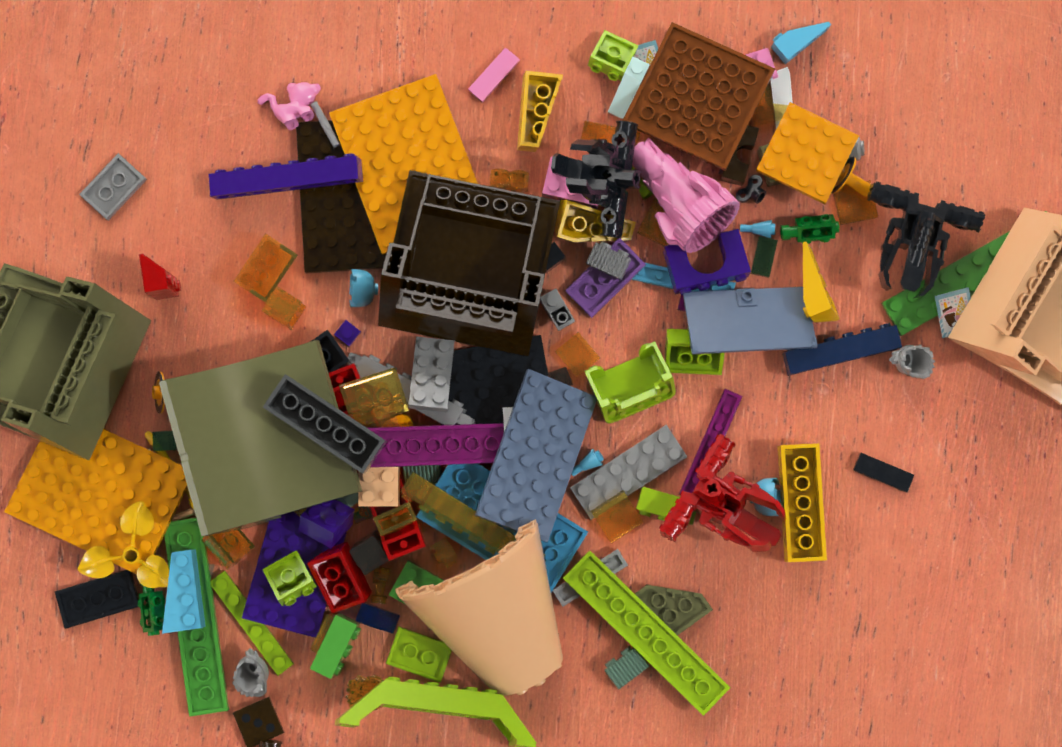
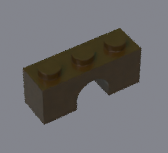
M747 126L726 171L719 169L718 174L721 175V181L743 186L749 164L739 161L737 151L740 149L752 150L754 148L759 128Z

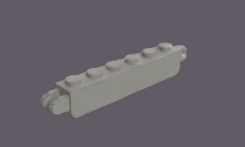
M350 352L348 359L351 363L348 365L355 363L362 381L406 405L409 404L412 376L405 372L402 375L397 373V368L388 363L386 366L380 364L381 359L371 354L367 357ZM455 399L452 402L448 400L447 412L416 409L443 425L476 424L475 419L465 414L467 410L462 408L464 404Z

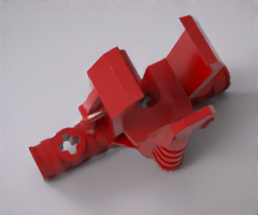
M719 434L715 438L716 441L712 442L706 452L704 460H701V465L695 470L697 473L696 477L700 481L692 493L685 491L680 493L681 497L675 501L676 505L670 509L664 519V524H661L659 527L661 536L676 542V538L687 528L693 511L701 514L699 519L700 525L712 532H716L725 541L730 540L747 547L752 552H766L771 546L777 545L782 535L779 529L744 509L746 502L749 500L775 510L783 519L784 524L786 522V512L779 500L774 499V497L762 490L757 483H750L734 472H729L723 479L716 475L727 464L732 449L736 446L729 438ZM734 482H737L742 485L745 484L747 486H750L751 488L748 489L743 487L740 491L738 488L734 486ZM714 521L718 524H721L724 532L718 530L716 526L710 522ZM734 526L738 527V528L741 529L743 532H745L746 534H748L749 536H751L752 538H754V539H756V540H751L749 537H747L745 534H743L741 531H739V530H738L737 528H735Z

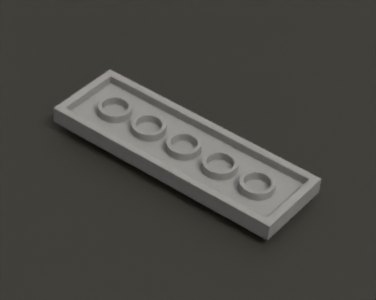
M665 425L570 487V489L592 520L685 459L687 455L668 426Z

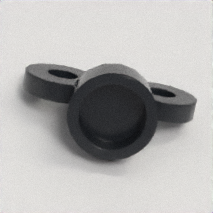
M759 175L751 176L748 180V186L737 191L736 199L738 202L745 203L751 199L756 204L760 203L766 195V191L760 188L763 184L762 178Z

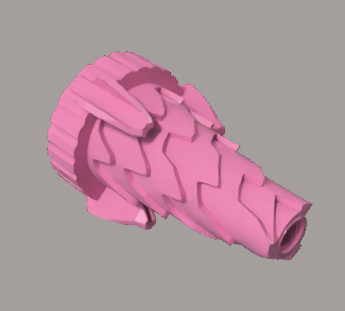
M649 137L645 142H640L635 146L632 164L637 170L642 171L640 175L644 179L643 183L655 195L659 205L665 211V213L657 212L655 218L658 220L659 227L669 245H678L683 251L692 253L703 249L714 241L720 233L725 231L734 220L740 208V203L726 188L721 187L719 182L694 171L690 172L681 162L677 163L669 154L663 153Z

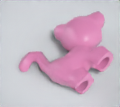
M306 82L298 84L289 83L287 92L289 93L290 103L278 105L276 96L269 93L260 96L257 101L260 105L270 101V107L274 112V116L284 123L288 130H293L299 126L297 118L301 117L305 122H308L315 117L309 106L314 102L315 96L320 92L321 87L319 84H309Z

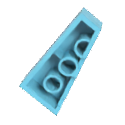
M196 549L171 553L162 634L206 627Z

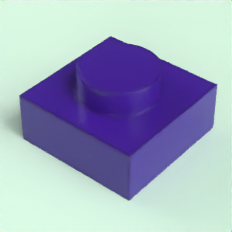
M345 320L334 335L350 347L361 331Z

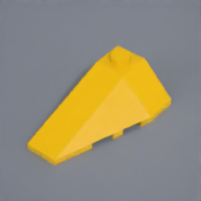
M560 200L555 224L556 237L571 242L616 241L618 239L600 235L603 224L601 220L602 211L570 200ZM625 218L621 238L623 241L631 240L636 222Z
M803 242V300L806 306L803 307L804 313L814 323L840 320L832 297L824 289L827 285L821 273H818L820 268L813 251L807 242Z

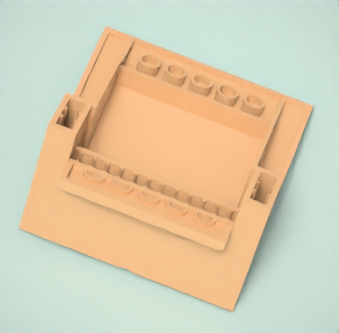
M1024 208L948 338L1021 379L1061 406L1062 215Z

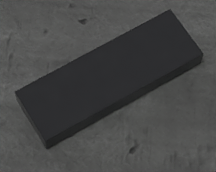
M859 453L853 468L855 472L905 493L908 492L914 478V474L864 453Z

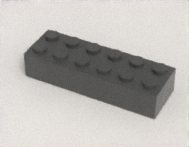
M286 374L263 406V408L364 475L387 443L386 440Z

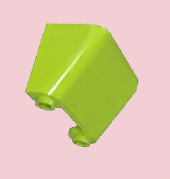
M655 341L642 345L638 353L639 357L606 371L601 366H592L584 371L606 423L617 422L664 402L676 394L673 376Z

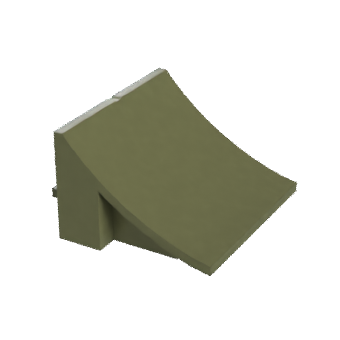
M4 263L0 271V426L83 459L90 460L151 320L95 283L67 276L64 283Z
M319 340L242 362L159 382L201 537L250 528L281 518L283 514L362 491L355 468L263 408L286 374L339 409Z

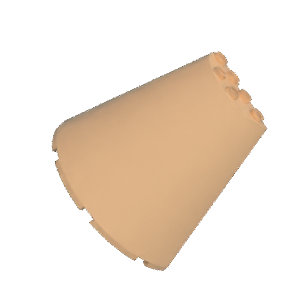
M536 519L518 528L515 535L517 541L508 543L499 551L498 555L485 560L464 573L435 586L430 584L418 588L412 580L395 589L397 596L490 689L497 690V694H502L503 696L516 693L517 695H522L527 692L528 688L534 685H542L548 676L562 666L561 663L563 661L540 532Z

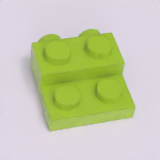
M604 30L590 56L587 66L595 73L602 72L607 74L608 78L612 81H621L639 45Z
M297 550L262 569L277 600L282 606L293 605L297 601L296 598L301 595L308 596L312 594L314 588L317 587Z

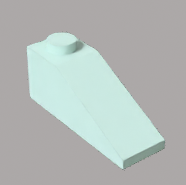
M632 56L608 113L621 119L624 118L650 64Z

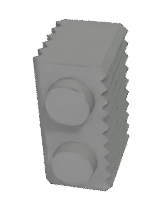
M603 241L600 244L595 242L586 264L622 281L631 262V258L628 257L629 253L620 249L616 252L611 249V245Z

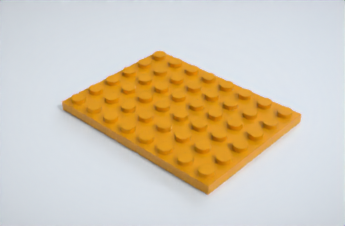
M437 74L329 112L344 154H355L362 161L363 182L355 184L382 255L387 253L389 243H394L410 170L478 184Z
M103 429L90 460L83 459L39 441L4 512L86 551L94 546L105 547L108 549L110 557L122 556L124 549L131 546L132 533L127 534L121 530V516L129 506L143 501L152 513L154 525L147 535L139 536L136 534L134 547L139 552V559L145 562L150 555H155L188 486L181 464ZM112 560L113 564L137 574V569L142 565L137 562L128 564L124 560Z

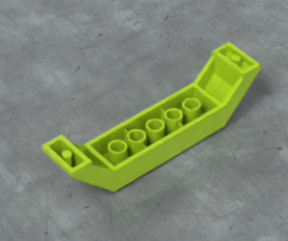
M388 677L335 720L336 726L355 728L359 726L361 719L377 707L491 720L509 741L508 747H536V741L502 694H497V690L485 689V691L479 692L476 687L458 689V685L453 684L440 687L437 682L419 684V680L408 679V681L401 682L398 677Z

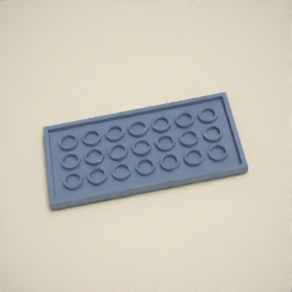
M527 369L475 515L514 531H518L519 527L536 519L541 541L548 542L597 401L595 396Z

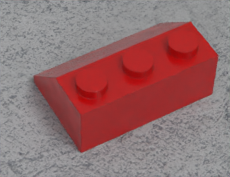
M139 254L144 292L156 300L179 297V291H181L180 280H177L175 276L146 255Z
M348 542L336 545L332 549L329 548L307 562L331 613L364 603L372 593Z

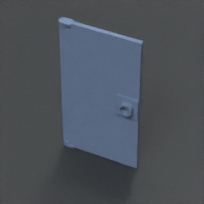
M803 287L747 288L697 291L683 294L692 354L817 348L813 321L810 317H806L803 307H806L803 300Z

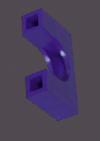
M739 229L720 233L718 242L723 256V266L718 271L710 274L695 270L689 263L686 251H683L678 245L665 246L663 254L674 293L683 295L696 289L704 291L713 285L720 287L727 285L730 281L742 282L746 280L751 270Z

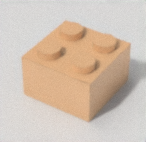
M371 467L365 475L359 472V481L362 491L358 492L359 507H400V467Z

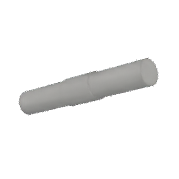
M313 102L311 107L333 148L338 147L340 143L318 102Z

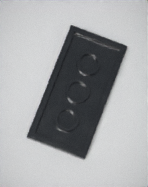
M128 570L55 591L65 629L139 607V597L133 575Z

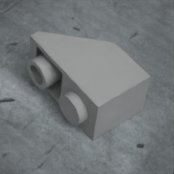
M557 289L540 297L543 308L558 331L575 322Z

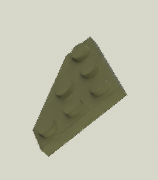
M646 585L635 593L677 636L713 610L701 593Z

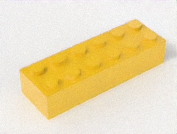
M818 443L777 446L781 505L786 512L785 524L782 519L784 562L827 560L820 445Z

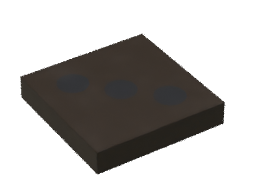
M270 696L233 712L247 747L256 746L260 741L269 740L285 733Z

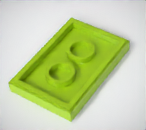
M399 626L386 664L441 683L452 650L440 640Z

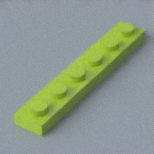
M223 571L211 580L212 588L277 676L294 664L265 624L242 619L247 599L228 573Z

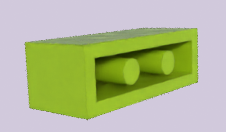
M641 487L636 509L640 510L639 514L650 517L651 514L658 515L657 519L665 521V517L670 509L676 505L675 501L680 497ZM693 511L689 522L690 525H693L696 511Z

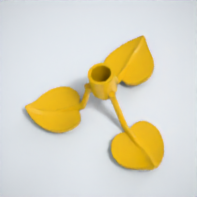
M143 501L129 506L120 519L121 530L127 534L132 533L131 546L124 549L122 556L110 557V553L105 547L94 546L84 554L77 568L81 574L91 578H105L114 571L112 560H124L128 564L136 562L142 564L137 569V579L143 586L148 588L168 587L169 567L166 561L158 555H150L144 562L139 559V552L134 547L136 534L139 536L147 535L154 525L152 513Z

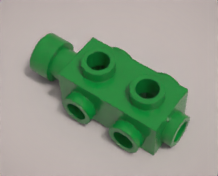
M833 214L795 218V226H780L782 241L796 237L797 242L802 244L803 242L810 244L816 240L824 243L829 242L840 231L839 222L835 221Z
M140 584L143 588V593L139 594L138 606L141 610L140 625L143 628V633L148 632V636L159 635V631L163 629L165 612L163 591H155V588H148Z

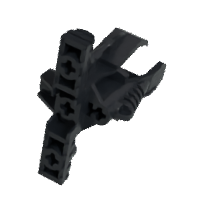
M619 120L616 121L617 127L612 136V144L607 143L606 139H577L571 144L570 150L587 151L589 154L582 155V161L561 154H555L552 157L551 170L554 174L566 177V185L570 193L582 194L584 198L589 200L590 204H598L604 207L601 213L603 224L600 235L612 238H622L628 192L625 189H639L638 185L642 172L632 170L638 124Z
M876 181V183L874 182L870 186L867 201L871 200L882 207L902 209L903 211L902 218H892L889 221L886 231L887 235L884 243L881 245L882 254L880 272L878 274L881 287L886 291L892 289L889 283L888 271L898 248L904 250L908 248L900 283L902 289L915 292L920 288L926 266L924 287L921 288L919 294L914 298L923 297L934 287L940 267L944 264V252L947 249L950 235L942 230L943 222H947V224L958 229L974 230L979 233L981 226H983L985 214L981 211L979 213L975 212L974 209L964 206H955L953 203L947 204L943 200L937 203L935 208L919 203V193L914 192L913 194L908 190L902 191L900 190L901 188L888 184L882 185L881 182ZM896 228L899 230L898 238L892 244H888L889 238ZM938 241H941L940 258H938V250L935 249Z

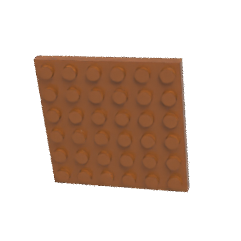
M672 22L622 121L638 124L637 131L726 171L775 72V68Z

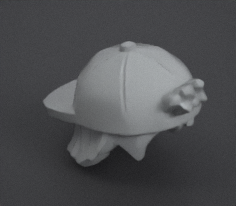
M906 345L892 352L893 356L889 359L892 364L896 365L900 373L913 378L924 379L930 377V374L933 373L932 369L935 367L933 364L935 360L932 359L934 357L933 352L930 351L929 347H923L922 345Z
M249 648L245 652L246 656L239 661L236 667L233 685L241 695L260 697L267 692L266 681L269 676L267 664L259 657L257 651Z

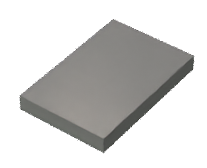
M118 153L79 195L109 221L147 179Z

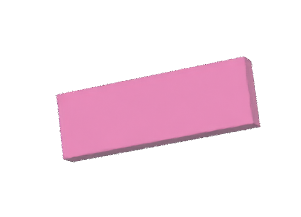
M505 47L469 87L468 91L483 103L520 62V59Z

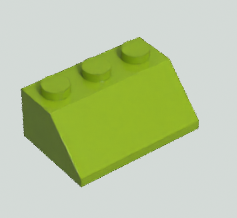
M667 329L665 362L671 373L722 375L725 353L692 354L688 329Z

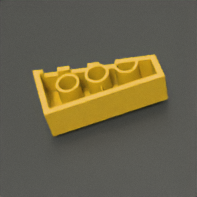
M525 71L522 80L517 150L536 152L539 148L563 75Z

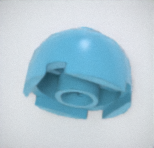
M351 269L349 294L352 296V300H349L350 307H365L373 301L374 295H378V283L374 282V277L369 272Z
M765 478L757 482L762 490L766 491L774 499L779 500L781 504L780 490L776 488V485H780L778 478ZM754 503L755 509L760 514L779 516L775 510Z

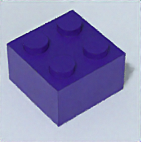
M336 499L308 507L300 516L299 532L332 549L352 526L355 509Z

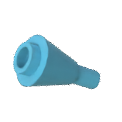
M772 220L754 223L753 225L740 224V232H752L753 234L771 239V235H775L776 224L772 223Z
M592 449L580 461V464L573 468L572 476L577 475L583 470L602 466L604 458L600 451Z

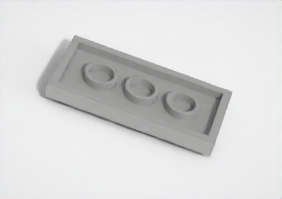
M416 337L408 408L447 412L455 340Z

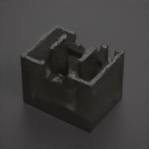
M378 529L355 542L349 550L358 568L360 567L364 575L389 561Z

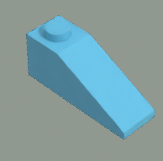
M825 22L789 30L785 34L779 33L773 39L774 42L771 49L786 65L830 28L831 23Z

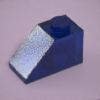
M364 602L361 604L355 621L379 630L394 633L400 615Z

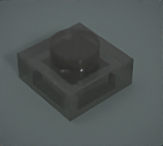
M566 367L548 373L552 379L569 386L573 385Z

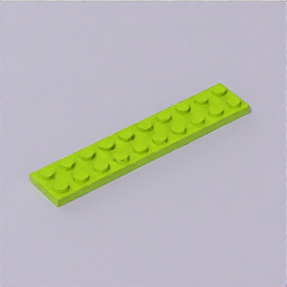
M590 550L563 577L587 603L703 716L731 688Z

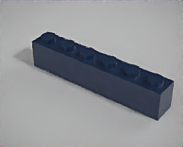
M890 323L880 325L879 329L873 331L872 327L860 330L861 334L854 335L853 332L843 334L842 338L836 340L835 336L823 339L824 343L817 344V348L788 349L787 352L782 354L787 374L790 376L902 348V343L897 325L891 326Z

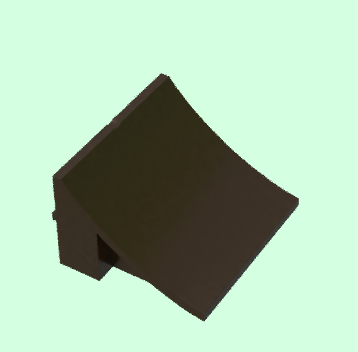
M410 170L394 243H389L381 273L378 326L529 356L560 201Z

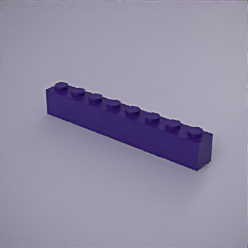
M350 153L344 154V157L341 158L327 156L325 160L309 158L306 160L307 162L301 163L300 161L293 160L288 161V164L281 165V163H271L268 167L253 165L251 169L237 167L233 168V171L228 172L226 170H216L215 173L209 174L210 197L218 200L363 182L362 161L358 156Z

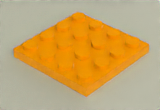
M790 102L756 171L822 204H826L859 135Z

